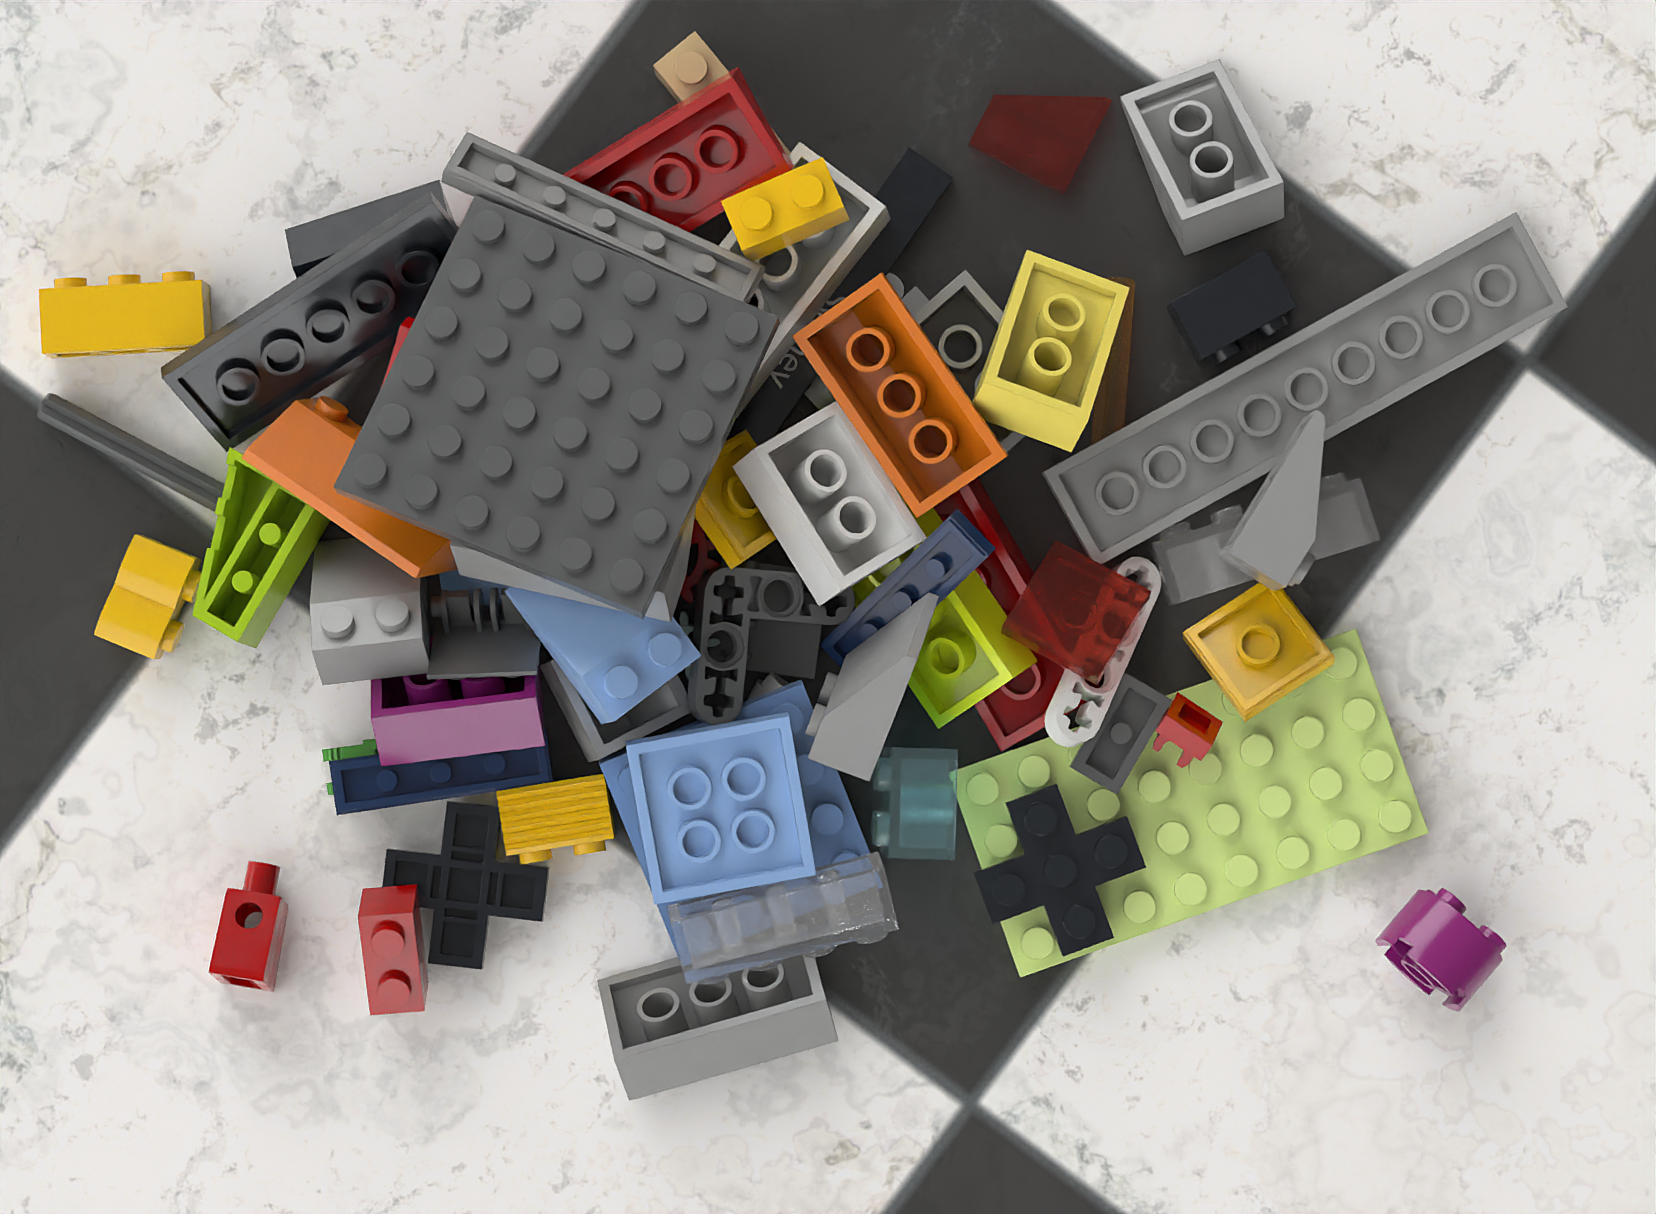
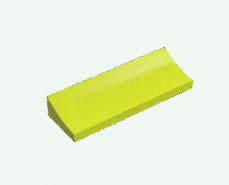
M905 502L926 538L943 523L934 508L916 518ZM923 542L853 585L851 588L855 596L854 606L857 608ZM976 570L972 571L935 607L918 659L908 682L909 687L938 729L1038 662Z

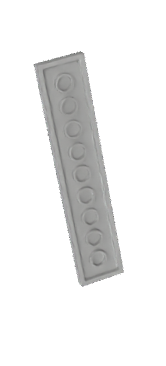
M1517 212L1061 461L1043 471L1042 474L1093 567H1097L1270 472L1302 419L1316 409L1326 415L1324 441L1568 306Z

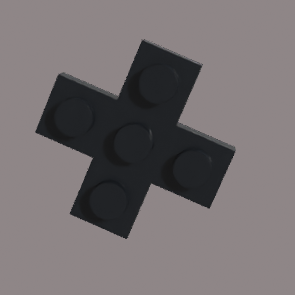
M1057 784L1005 802L1024 854L973 872L992 924L1044 906L1063 957L1114 938L1095 886L1146 868L1128 817L1123 816L1075 834Z
M447 801L441 854L386 849L382 887L417 884L420 908L434 909L428 957L429 964L482 970L484 968L490 916L544 921L550 867L496 861L501 824L498 806Z

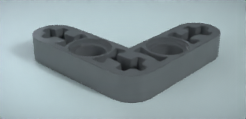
M725 566L713 567L706 571L699 580L696 594L692 643L701 656L690 664L687 699L688 708L692 715L700 722L718 725L733 721L740 713L743 703L750 618L823 625L840 624L847 620L853 612L855 596L852 588L850 587L837 595L838 605L829 607L826 615V609L822 605L803 604V593L811 592L806 584L802 587L801 582L803 580L799 573L737 567L731 570ZM725 576H727V585L736 588L735 597L726 598L724 603V615H735L734 624L724 621L709 622L710 613L722 614V598L714 596L713 589L714 585L723 584ZM774 580L782 581L789 590L788 603L779 611L770 610L766 606L763 596L767 585ZM802 608L803 614L799 615V611ZM723 630L730 635L733 648L728 658L717 662L709 656L707 642L712 633ZM705 667L718 671L730 670L729 679L718 677L717 692L720 695L726 696L725 706L717 707L715 715H713L712 707L704 705L703 701L705 695L714 693L716 677L705 676Z

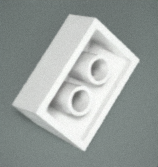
M837 401L752 449L733 466L736 474L819 606L927 539L892 481Z

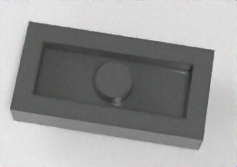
M1124 672L1098 732L1093 738L1082 743L1069 767L1111 792L1118 794L1172 699Z

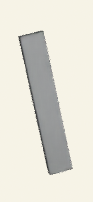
M466 132L443 170L441 182L473 197L476 195L748 304L763 278L765 267L469 132Z

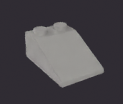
M1220 59L1120 96L1122 108L1160 206L1184 256L1285 218L1284 182Z
M1317 409L1302 419L1218 556L1273 591L1286 588L1287 585L1292 587L1295 583L1299 584L1316 556L1308 551L1314 543L1316 536L1326 415Z
M357 538L318 542L314 549L310 595L311 650L322 685L427 673L431 651L426 576L420 578L412 577Z
M927 593L848 653L839 675L828 672L817 700L818 703H816L805 734L815 737L808 759L870 781L918 659L939 596Z

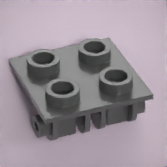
M722 558L721 566L729 567ZM745 560L736 566L737 568L798 573L794 567L765 564L752 560ZM725 576L723 584L718 585L717 596L722 598V614H714L713 621H724L734 624L735 615H724L726 598L735 597L736 588L727 585V576ZM774 580L765 588L763 596L766 606L772 611H779L788 603L789 590L782 581ZM803 593V604L818 605L811 593ZM802 608L799 611V615L803 614ZM750 618L745 670L764 673L773 672L779 675L815 679L822 624ZM718 630L712 633L711 637L721 638V643L709 649V656L717 662L728 658L733 648L730 635L723 630Z
M481 588L474 589L473 606L471 605L469 590H442L441 595L431 596V614L433 618H436L427 679L462 680L465 678L500 676L515 678L538 674L542 642L504 592L508 588H502L501 590L502 605L498 588L490 589V605H484Z

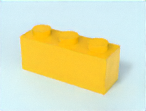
M195 272L162 273V282L141 283V276L136 274L108 276V285L87 286L86 278L54 279V288L38 289L42 354L52 359L186 351L212 334L210 285L202 279L195 280Z

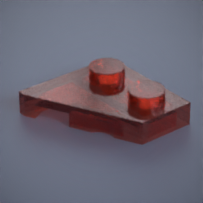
M993 95L968 146L1064 195L1112 100L1107 97Z

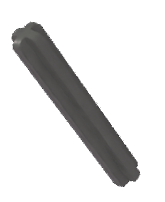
M48 393L42 400L37 411V417L40 420L215 512L218 497L222 498L224 483L56 394Z

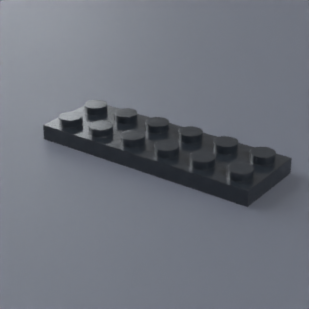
M428 192L161 367L162 379L221 447L228 452L229 447L235 448L272 424L295 400L312 398L394 345L399 327L408 316L416 318L459 227L434 195Z

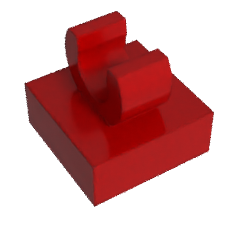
M1177 692L1155 730L1158 734L1153 743V749L1159 752L1166 742L1171 741L1183 749L1176 764L1179 767L1187 766L1193 756L1202 761L1212 747L1223 722Z

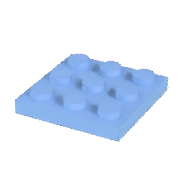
M788 712L625 741L654 905L816 875Z

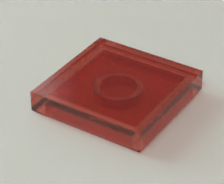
M1055 540L1003 623L1001 634L1097 685L1150 599L1151 590Z

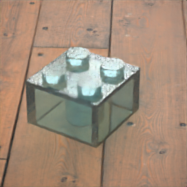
M884 746L883 757L878 758L873 771V790L882 791V812L873 811L871 820V843L881 846V855L887 858L955 860L958 749Z

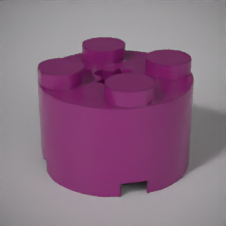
M1441 888L1437 894L1428 889L1426 891L1419 889L1376 938L1375 942L1377 946H1390L1384 954L1385 957L1414 985L1428 995L1437 988L1448 996L1442 1005L1451 1010L1460 1011L1503 960L1501 953L1507 945L1489 927L1481 925L1478 929L1462 914L1467 910L1466 906L1446 889Z

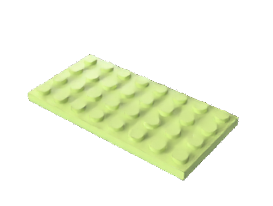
M1356 629L1322 640L1335 656V663L1246 722L1213 679L1177 691L1223 722L1212 747L1202 761L1193 756L1191 762L1181 768L1176 764L1183 749L1168 741L1159 752L1155 751L1153 743L1158 733L1154 731L1118 794L1111 792L1069 767L1082 743L1075 747H1064L1055 743L1050 737L948 772L981 869L1024 854L1005 802L1053 784L1058 785L1075 834L1127 816L1145 862L1146 868L1095 886L1114 936L1110 940L1063 957L1044 906L1001 921L1000 923L1020 978L1429 833ZM1177 692L1168 694L1166 697L1173 699ZM1081 726L1072 728V729H1070V730H1071V731H1074V730L1080 728Z

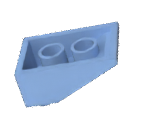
M510 586L504 591L601 724L616 721L701 656L674 617H672L671 622L650 617L641 619L623 611Z

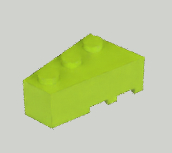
M229 447L226 464L229 467L222 498L218 497L215 514L218 517L211 548H207L192 616L236 642L257 648L331 520L243 460V453Z

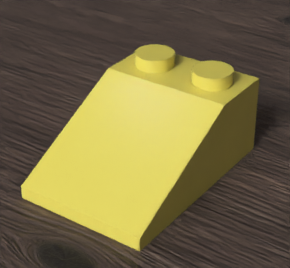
M1027 250L972 401L983 419L1072 452L1089 420L1129 287Z

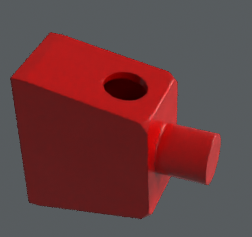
M248 861L243 890L227 888L208 972L220 983L274 992L288 913V904L282 897L275 895L280 872L279 866ZM254 912L263 913L262 920L256 927L245 928V921L250 914Z

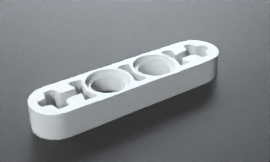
M1131 557L1113 567L1104 581L1046 711L1044 719L1046 731L1050 738L1058 745L1075 747L1093 738L1102 724L1160 592V573L1156 566L1148 559ZM1134 573L1138 576L1136 585L1142 590L1131 595L1126 604L1118 602L1127 596L1131 587V581L1126 576ZM1106 615L1115 616L1122 622L1125 633L1121 642H1114L1106 637L1102 627L1103 618ZM1086 660L1096 662L1102 668L1104 683L1101 688L1091 687L1085 682L1082 676V666ZM1081 699L1089 701L1080 706L1075 717L1076 723L1081 727L1071 731L1068 728L1070 719L1063 714L1075 709Z

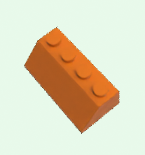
M883 272L792 335L916 518L1009 456Z
M327 396L295 400L245 450L242 456L243 460L412 577L420 578L458 570L450 547L451 540L336 493L333 486L362 429L360 425L347 417L348 409L338 401Z

